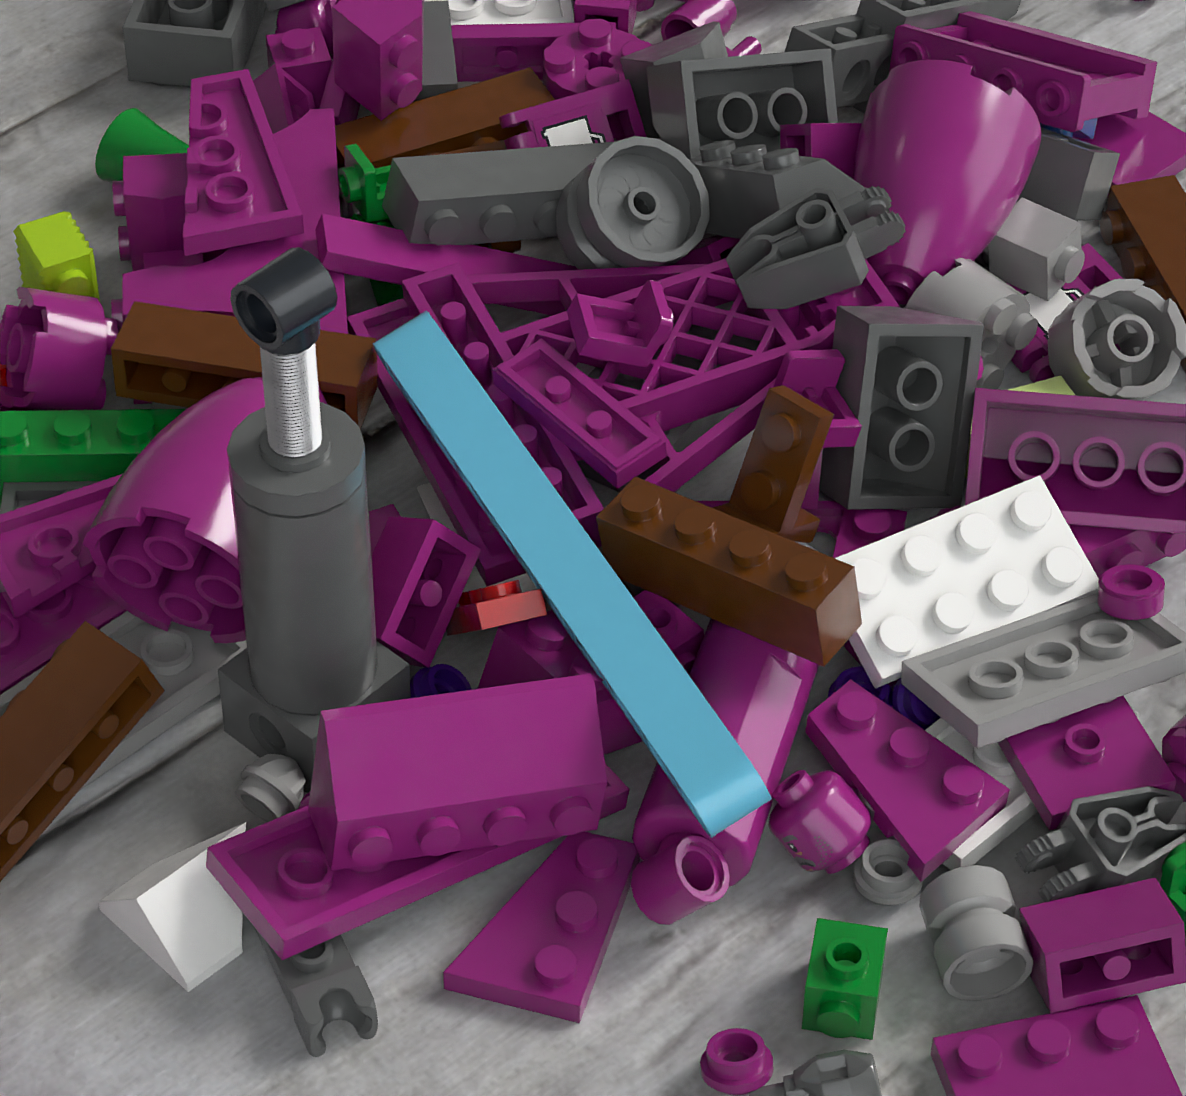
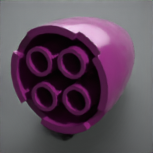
M917 60L899 65L891 69L888 78L881 82L871 93L858 138L853 180L865 188H870L871 186L884 188L892 200L890 202L892 205L889 208L890 212L898 213L906 226V232L903 233L904 237L899 240V243L896 242L893 246H888L886 250L867 258V261L898 304H907L914 291L931 272L936 271L944 276L953 268H956L955 259L964 258L974 261L982 253L1009 217L1027 182L1039 150L1041 127L1038 117L1029 102L1014 87L1004 92L991 83L970 75L973 66L948 60Z
M263 377L241 379L210 393L183 411L164 427L130 463L111 489L83 540L82 546L89 549L91 557L96 564L92 578L97 585L122 608L159 629L168 632L172 622L187 627L210 631V636L214 643H236L246 640L227 447L233 430L249 414L265 407Z

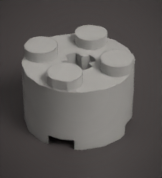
M958 258L955 259L956 268H953L946 275L942 276L936 271L931 272L914 291L905 308L978 321L984 324L981 347L984 370L982 377L977 380L976 388L998 389L1003 381V369L1011 361L1016 350L1025 348L1032 341L1037 331L1038 320L1029 314L1030 305L1023 294L971 259Z
M1114 279L1092 289L1068 304L1060 315L1055 317L1048 329L1049 366L1054 376H1062L1076 396L1142 401L1166 389L1171 384V379L1177 374L1181 360L1186 357V324L1176 303L1170 298L1164 300L1155 290L1143 286L1145 282L1139 279ZM1115 344H1119L1121 352L1116 348Z

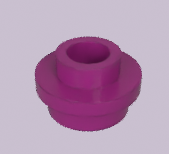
M742 1028L723 1030L712 1036L700 1060L701 1076L704 1082L711 1088L729 1095H744L759 1089L770 1080L774 1070L772 1053L765 1046L761 1036L751 1030Z

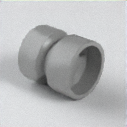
M972 865L959 867L943 873L928 883L920 895L919 907L926 930L932 939L934 957L943 986L948 994L960 1000L981 1001L1007 994L1023 984L1032 972L1033 958L1023 928L1019 921L1015 919L1016 906L1003 873L992 867Z

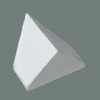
M246 822L152 864L99 901L100 911L187 992L243 953V912L206 868L207 847L245 832Z

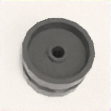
M640 136L616 141L607 147L564 187L556 207L558 238L567 258L578 270L674 265L702 240L710 219L709 193L699 170L681 150L664 141Z

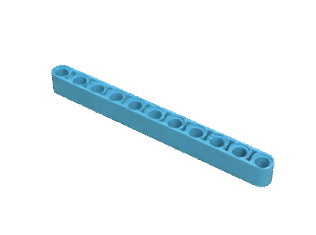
M429 312L421 313L374 342L373 347L395 384L537 589L541 588L543 598L596 674L604 680L602 683L710 838L772 799L753 764Z

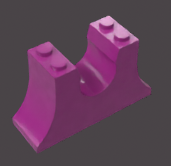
M334 108L310 109L295 123L273 134L303 214L304 233L282 237L273 241H262L204 252V263L197 265H159L144 269L143 253L184 249L183 223H185L184 202L188 174L187 153L123 156V180L112 182L113 206L115 216H126L127 226H118L119 254L121 261L131 260L132 272L122 274V299L111 300L112 319L117 321L118 333L134 301L235 317L230 297L231 290L239 282L290 248L300 247L309 251L320 260L315 229L321 214L341 217ZM327 270L335 284L338 298L336 308L320 319V330L348 334L344 273ZM133 399L134 405L152 404V402Z

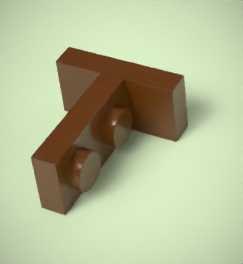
M784 385L769 388L729 503L712 508L791 541L813 542L821 519L802 509L801 505L834 414Z

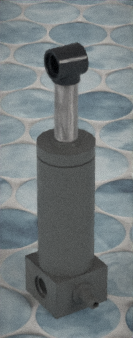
M296 247L290 248L239 282L231 290L230 301L235 317L246 334L260 346L265 407L249 414L233 430L227 447L247 648L218 669L224 731L259 758L267 754H278L294 759L304 774L306 780L304 791L308 793L311 791L320 712L322 710L411 698L409 664L376 641L366 457L361 430L345 412L320 402L315 342L320 334V319L336 308L338 297L335 284L320 260L309 251Z

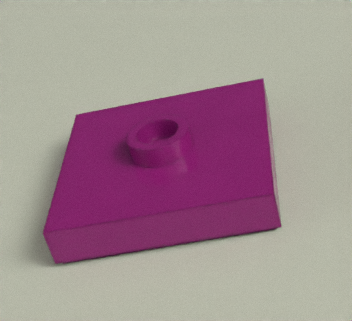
M1124 696L1117 697L1108 703L1092 706L1062 717L1056 722L1040 725L998 742L1049 831L1057 828L1073 799L1147 786L1172 792L1175 790L1176 778Z

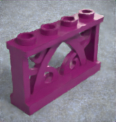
M969 11L959 13L957 24L932 29H922L908 24L898 25L895 29L889 72L899 65L917 60H948L973 66L970 75L991 83L1004 92L1014 87L1032 106L1039 123L1076 132L1082 130L1085 120L1111 114H1119L1133 119L1148 117L1157 61Z

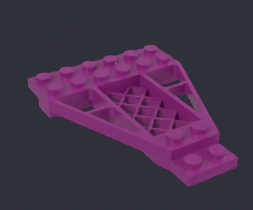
M726 258L710 264L466 275L458 262L402 280L403 299L348 316L347 325L349 334L376 338V341L416 316L428 311L594 544L599 548L602 547L596 516L604 507L577 461L582 459L494 385L493 368L542 338L573 365L577 366L579 362L604 369L599 379L589 378L666 441L667 457L659 461L662 467L645 480L675 492L755 429L768 390L773 388L784 355L788 351L832 349L837 306H900L867 259L865 261L869 271L861 285L788 309L748 308L730 271ZM647 280L661 282L668 307L673 312V320H677L667 342L659 346L658 349L661 352L657 360L652 359L648 367L645 368L613 361H599L591 357L578 355L567 315V309L576 293L633 304ZM561 301L566 311L500 333L484 304ZM733 301L729 311L715 307ZM692 324L718 331L714 340L687 334ZM733 335L761 341L756 351L729 344ZM676 354L703 360L699 370L671 364ZM377 355L378 389L456 532L481 549L475 566L486 587L525 574L526 572L406 400ZM619 373L645 379L641 390L614 384ZM739 406L681 452L675 451L664 431Z

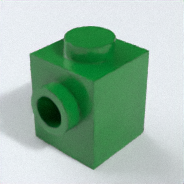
M817 918L805 985L801 1029L822 1032L834 1038L856 1037L873 1040L888 928Z

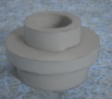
M881 839L871 843L861 856L857 858L854 865L853 879L858 891L868 900L881 905H899L910 901L919 893L922 882L919 881L907 865L909 855L895 839Z

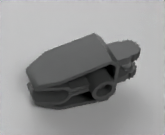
M871 186L870 188H865L862 192L857 191L837 200L832 190L814 188L751 227L726 258L747 307L756 309H788L861 285L869 271L865 259L886 250L888 246H893L896 242L899 243V240L904 237L903 233L906 232V226L899 214H894L893 211L890 212L889 210L892 207L890 203L892 200L885 189H881L879 186Z
M1149 786L1073 799L1056 830L1045 834L1043 837L1039 836L1037 839H1033L1030 843L1025 844L1019 853L1016 854L1017 857L1015 859L1024 873L1028 872V874L1053 865L1056 867L1059 874L1051 877L1040 888L1041 891L1038 892L1044 902L1156 878L1159 881L1162 877L1161 867L1165 858L1174 848L1186 842V823L1168 825L1184 799L1175 792Z

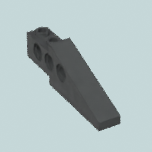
M861 0L855 15L793 26L784 52L831 48L837 108L853 107L865 114L871 93L881 82L888 78L895 29L898 25L908 24L922 29L957 24L959 13L969 11L1007 21L1017 13L1021 0Z

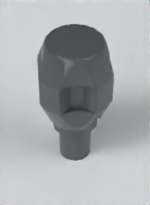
M845 1049L816 1055L795 1069L793 1074L783 1076L784 1082L762 1086L757 1090L749 1092V1096H882L873 1055L871 1053Z

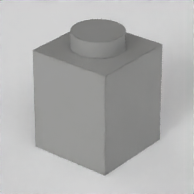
M1022 197L1014 205L1009 217L988 245L989 272L1013 286L1049 301L1065 283L1073 282L1083 267L1085 254L1081 247V223Z

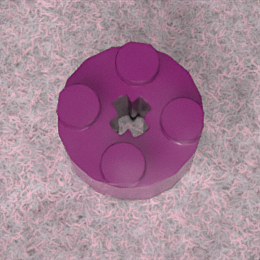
M586 19L579 24L578 30L571 31L555 39L544 50L543 84L554 99L557 100L626 80L620 58L652 45L647 41L640 40L635 35L612 28L611 24L606 20ZM619 115L608 117L613 139L616 138V141L626 139Z
M25 287L16 289L18 299H21L19 306L6 305L0 323V364L6 365L8 386H0V401L3 407L26 411L101 410L106 400V383L102 378L106 355H111V347L118 335L116 319L105 318L104 309L98 298Z

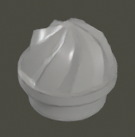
M267 754L255 760L251 765H247L241 772L243 782L236 789L235 795L258 818L269 822L298 810L303 798L306 780L294 759L284 755Z

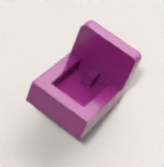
M653 280L646 281L633 304L576 293L567 309L578 355L591 357L599 361H613L647 368L659 346L666 343L673 328V312L668 307L662 284Z
M838 349L791 350L784 355L773 387L784 385L834 414L822 449L854 447L862 425L836 388L845 358Z

